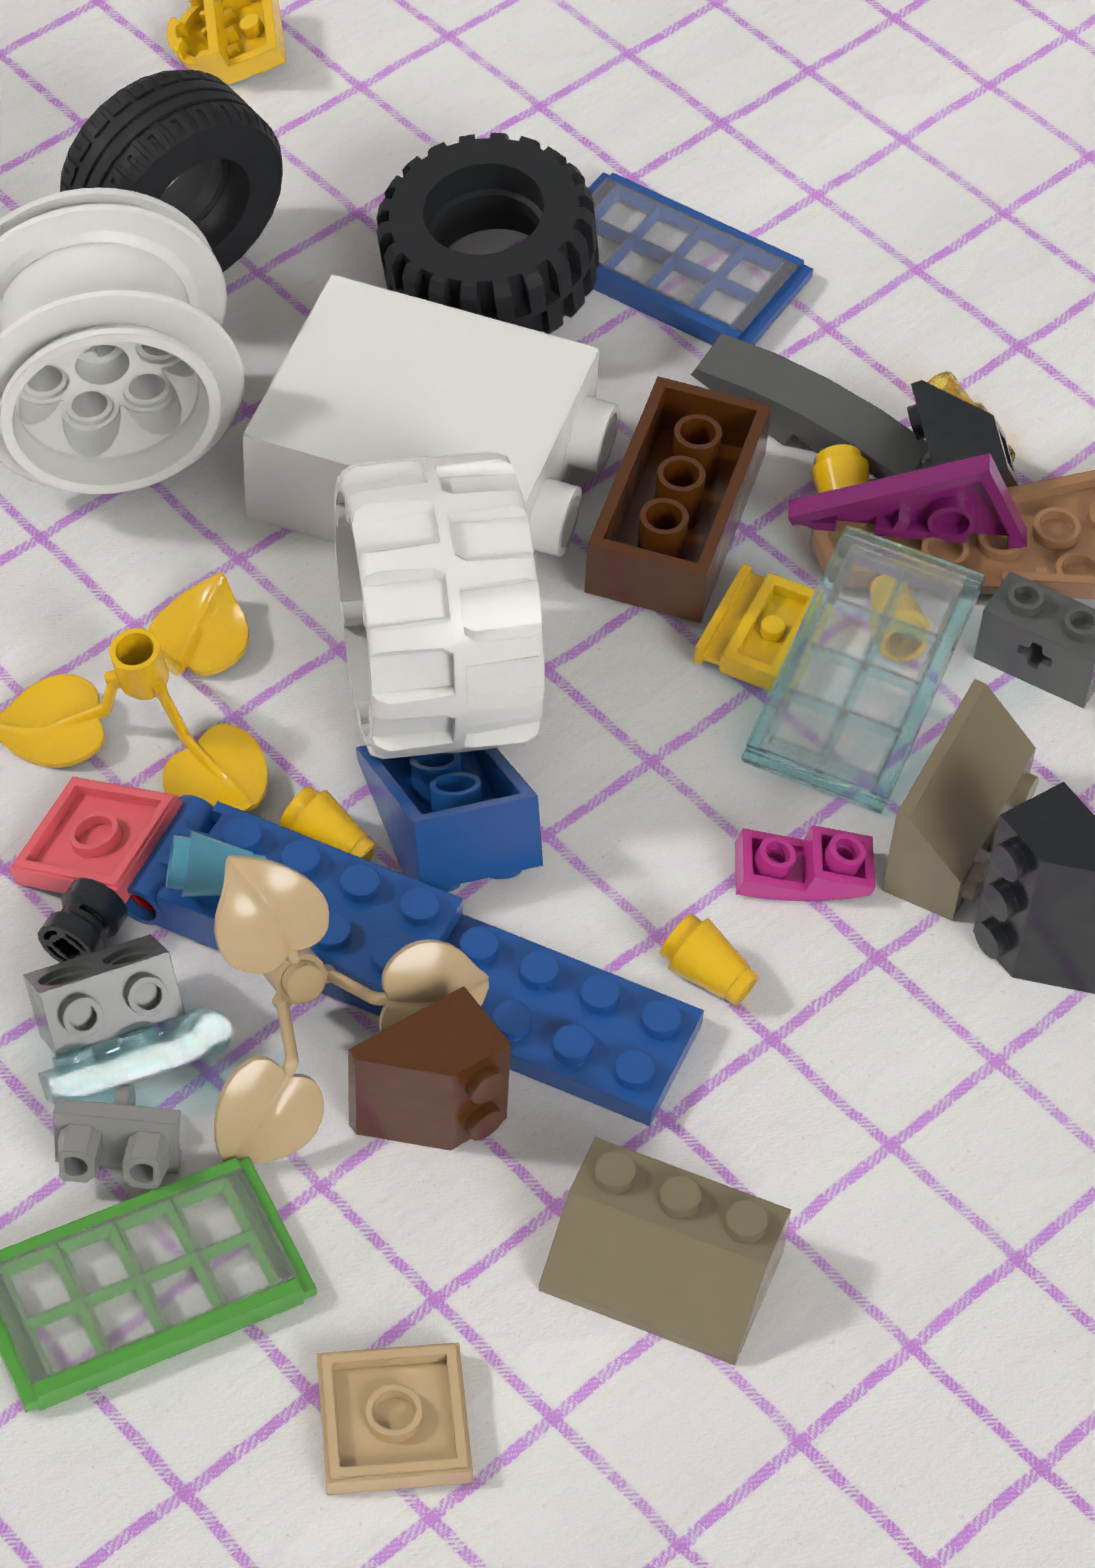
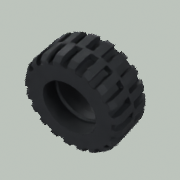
M490 133V138L475 139V134L460 136L458 143L449 146L442 142L431 147L428 150L427 157L421 159L416 156L402 169L403 177L396 175L384 192L385 198L379 204L376 217L378 225L376 233L387 290L551 334L564 324L563 317L565 315L572 318L585 303L584 296H588L594 288L597 280L596 269L599 266V248L591 190L585 186V178L578 168L570 162L567 163L565 156L549 146L542 150L540 143L534 139L521 136L519 141L509 139L506 133ZM506 229L529 236L512 248L492 254H465L449 249L459 239L483 230Z

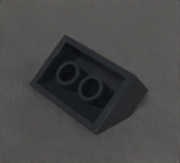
M1062 782L1000 814L973 933L983 953L991 959H996L1012 978L1095 994V815L1068 785Z

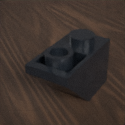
M923 380L911 383L916 404L907 407L909 420L916 439H926L930 454L929 458L921 460L923 469L990 453L1006 487L1019 485L1005 433L994 415Z

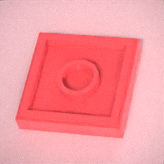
M72 776L9 870L18 885L65 894L75 879H93L112 889L126 904L132 895L127 890L129 885L182 806L181 798L179 795Z

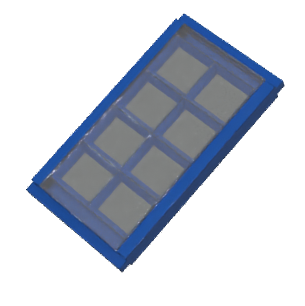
M603 172L589 187L594 202L599 248V266L596 269L597 280L593 290L710 345H713L722 333L755 345L812 278L813 268L804 265L803 259L612 172L611 175Z

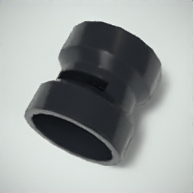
M78 878L72 882L61 898L62 910L50 914L38 932V939L44 950L60 963L105 949L104 939L116 935L128 917V909L124 901L103 883L89 878Z

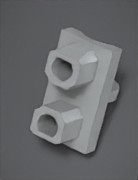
M124 1084L118 1086L114 1103L57 1098L53 1110L55 1162H59V1177L63 1181L87 1183L90 1179L96 1177L98 1166L123 1169V1181L129 1183L131 1187L156 1190L166 1173H179L182 1161V1151L180 1149L181 1110L135 1106L134 1085Z

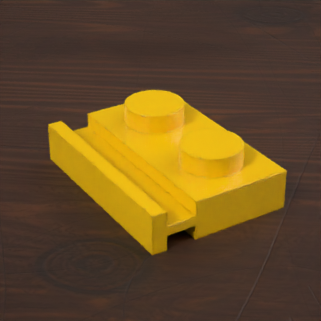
M743 563L695 646L694 663L702 665L704 661H708L720 666L719 672L776 693L822 611L825 593L772 573H768L766 577L751 572L752 566Z

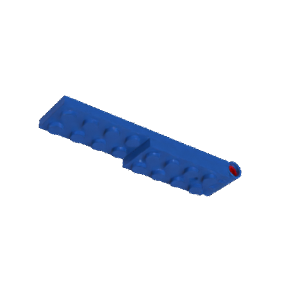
M181 796L182 806L127 888L128 893L132 894L125 904L129 917L143 924L157 925L219 951L215 940L214 925L220 896L181 897V890L166 888V875L173 836L190 837L191 831L251 851L253 854L266 856L267 860L283 864L306 876L323 893L329 909V925L324 937L310 948L324 965H332L337 972L373 991L384 992L381 979L386 963L405 945L427 939L450 943L465 953L479 969L489 976V989L481 1007L511 1043L510 1070L647 1126H650L703 1022V1009L464 915L463 898L219 801L213 806L197 796ZM326 983L322 991L323 994L377 1016H380L383 1006L372 1005L333 983Z

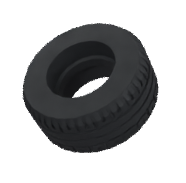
M199 70L162 71L142 77L120 89L100 105L85 122L68 150L61 171L60 192L81 188H116L138 192L159 199L186 215L200 229L207 239L223 273L242 258L256 242L273 215L280 196L283 177L281 148L272 128L218 77Z

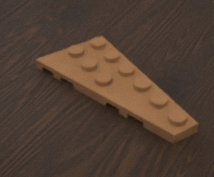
M1095 470L1007 487L1027 527V547L1009 548L1007 547V536L970 533L967 536L966 543L946 542L934 537L922 540L874 535V524L849 521L836 522L835 531L811 529L810 545L829 587L870 589L871 583L879 576L896 574L903 578L909 591L994 595L1011 571L1069 598L1095 600Z

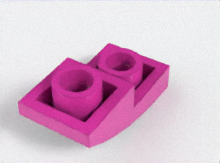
M812 825L803 840L743 828L735 841L736 895L790 901H829L870 896L875 890L873 836Z

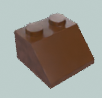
M464 986L348 1050L349 1126L357 1135L450 1151L470 1139L478 1141L488 1137L498 1129L503 1120L507 1119L511 1043Z

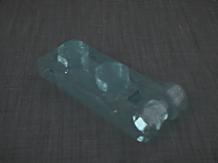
M202 1006L194 1007L186 1012L178 1027L158 1033L156 1025H152L117 1037L119 1046L93 1054L92 1047L88 1046L57 1057L54 1056L52 1058L54 1068L38 1073L45 1099L54 1105L57 1098L77 1100L219 1053L231 1043L233 1027L229 1019L224 1015Z

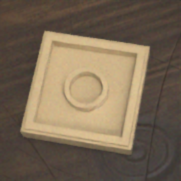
M459 1342L317 1353L327 1495L472 1483L473 1467Z

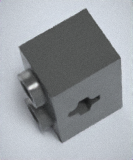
M1010 571L983 610L973 658L1084 708L1095 692V609Z

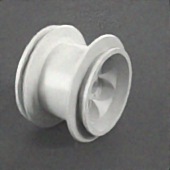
M81 188L62 191L33 200L0 219V463L31 481L54 488L87 494L121 493L141 489L173 476L208 453L229 430L237 416L243 398V365L233 340L224 328L221 327L227 302L225 279L221 267L203 233L186 215L159 199L138 192L116 188Z

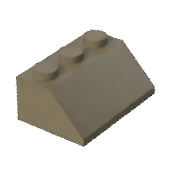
M974 679L896 814L882 891L953 921L964 899L975 902L983 888L988 868L984 863L992 851L1000 814L1031 799L1039 780L1038 776L1030 773L1036 747L984 682Z
M595 1137L568 1192L539 1282V1291L735 1365L783 1255L791 1209Z

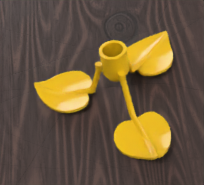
M219 572L182 593L156 616L148 630L144 628L127 629L113 639L109 648V655L114 670L107 671L104 674L107 685L101 703L95 686L87 679L74 674L53 675L28 687L0 713V743L14 755L32 764L49 768L70 767L89 759L104 745L105 731L99 719L108 716L112 712L118 688H121L128 696L138 700H150L157 697L180 741L187 748L173 755L164 767L163 788L165 793L179 795L180 797L183 795L197 796L213 806L219 801L247 813L257 808L266 795L269 781L266 760L259 744L248 732L225 723L212 726L196 741L185 725L166 686L169 680V671L179 676L187 668L197 675H215L233 666L245 653L249 643V628L246 617L233 595L226 576Z

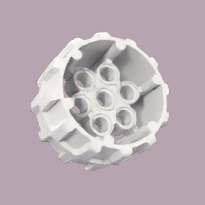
M484 451L358 463L342 470L341 475L337 476L334 497L335 553L339 601L353 700L359 727L369 754L381 759L525 745L538 735L543 713L545 686L544 641L539 584L530 526L522 492L510 460L502 454Z

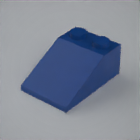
M366 745L356 747L358 763L398 862L408 877L443 891L451 892L459 888L462 883L485 878L509 879L519 875L522 870L543 866L538 795L498 748L381 759L370 755Z

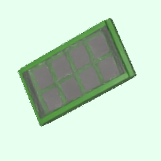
M250 1157L240 1160L233 1158L159 1187L156 1190H151L1 1249L0 1357L25 1413L37 1408L41 1411L304 1304L305 1299L317 1295V1288Z

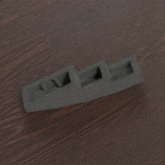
M723 333L691 374V376L710 390L772 405L768 434L782 445L794 434L817 453L827 447L840 444L857 447L861 452V456L869 463V473L877 479L915 471L928 452L926 440H917L914 432L841 385L781 355Z

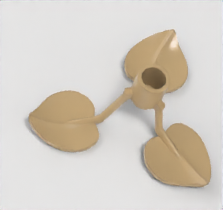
M228 856L225 863L223 889L215 914L214 933L216 944L220 953L230 965L247 973L263 974L275 989L276 994L272 999V1004L278 1012L285 1061L281 1068L278 1063L268 1057H251L239 1065L226 1080L218 1097L214 1118V1140L222 1161L226 1162L233 1158L240 1160L250 1157L253 1165L287 1157L310 1142L322 1122L324 1099L320 1087L311 1077L295 1074L299 1065V1058L290 1012L292 1004H303L315 1000L322 993L326 983H333L372 1005L383 1006L379 1017V1029L381 1032L463 986L481 1006L489 989V976L479 969L465 953L450 943L440 940H419L405 945L389 959L381 979L384 992L373 991L337 972L332 965H324L310 948L324 937L329 925L327 901L323 893L311 880L296 870L271 860L250 856Z

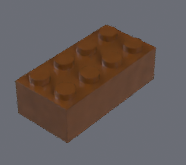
M657 376L588 542L584 592L701 623L766 454L772 405Z

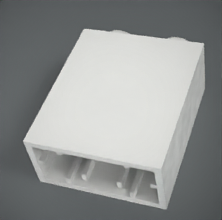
M332 274L243 433L246 517L335 543L334 497L337 476L341 475V471L352 464L419 456L432 457L484 451L496 452L507 456L513 466L528 516L534 555L537 551L562 557L573 536L582 498L581 487L571 485L569 482L576 467L595 473L603 471L610 457L619 425V404L596 398L600 348Z

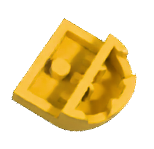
M189 0L191 6L182 15L180 20L176 17H171L167 26V41L180 62L188 70H199L204 73L213 74L226 84L239 82L258 73H265L273 67L287 62L279 0Z

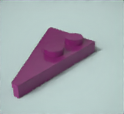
M990 453L789 500L788 519L792 526L802 525L814 530L835 531L836 520L874 524V535L922 540L934 537L946 542L966 543L967 536L970 533L1007 536V547L1009 548L1027 547V527Z

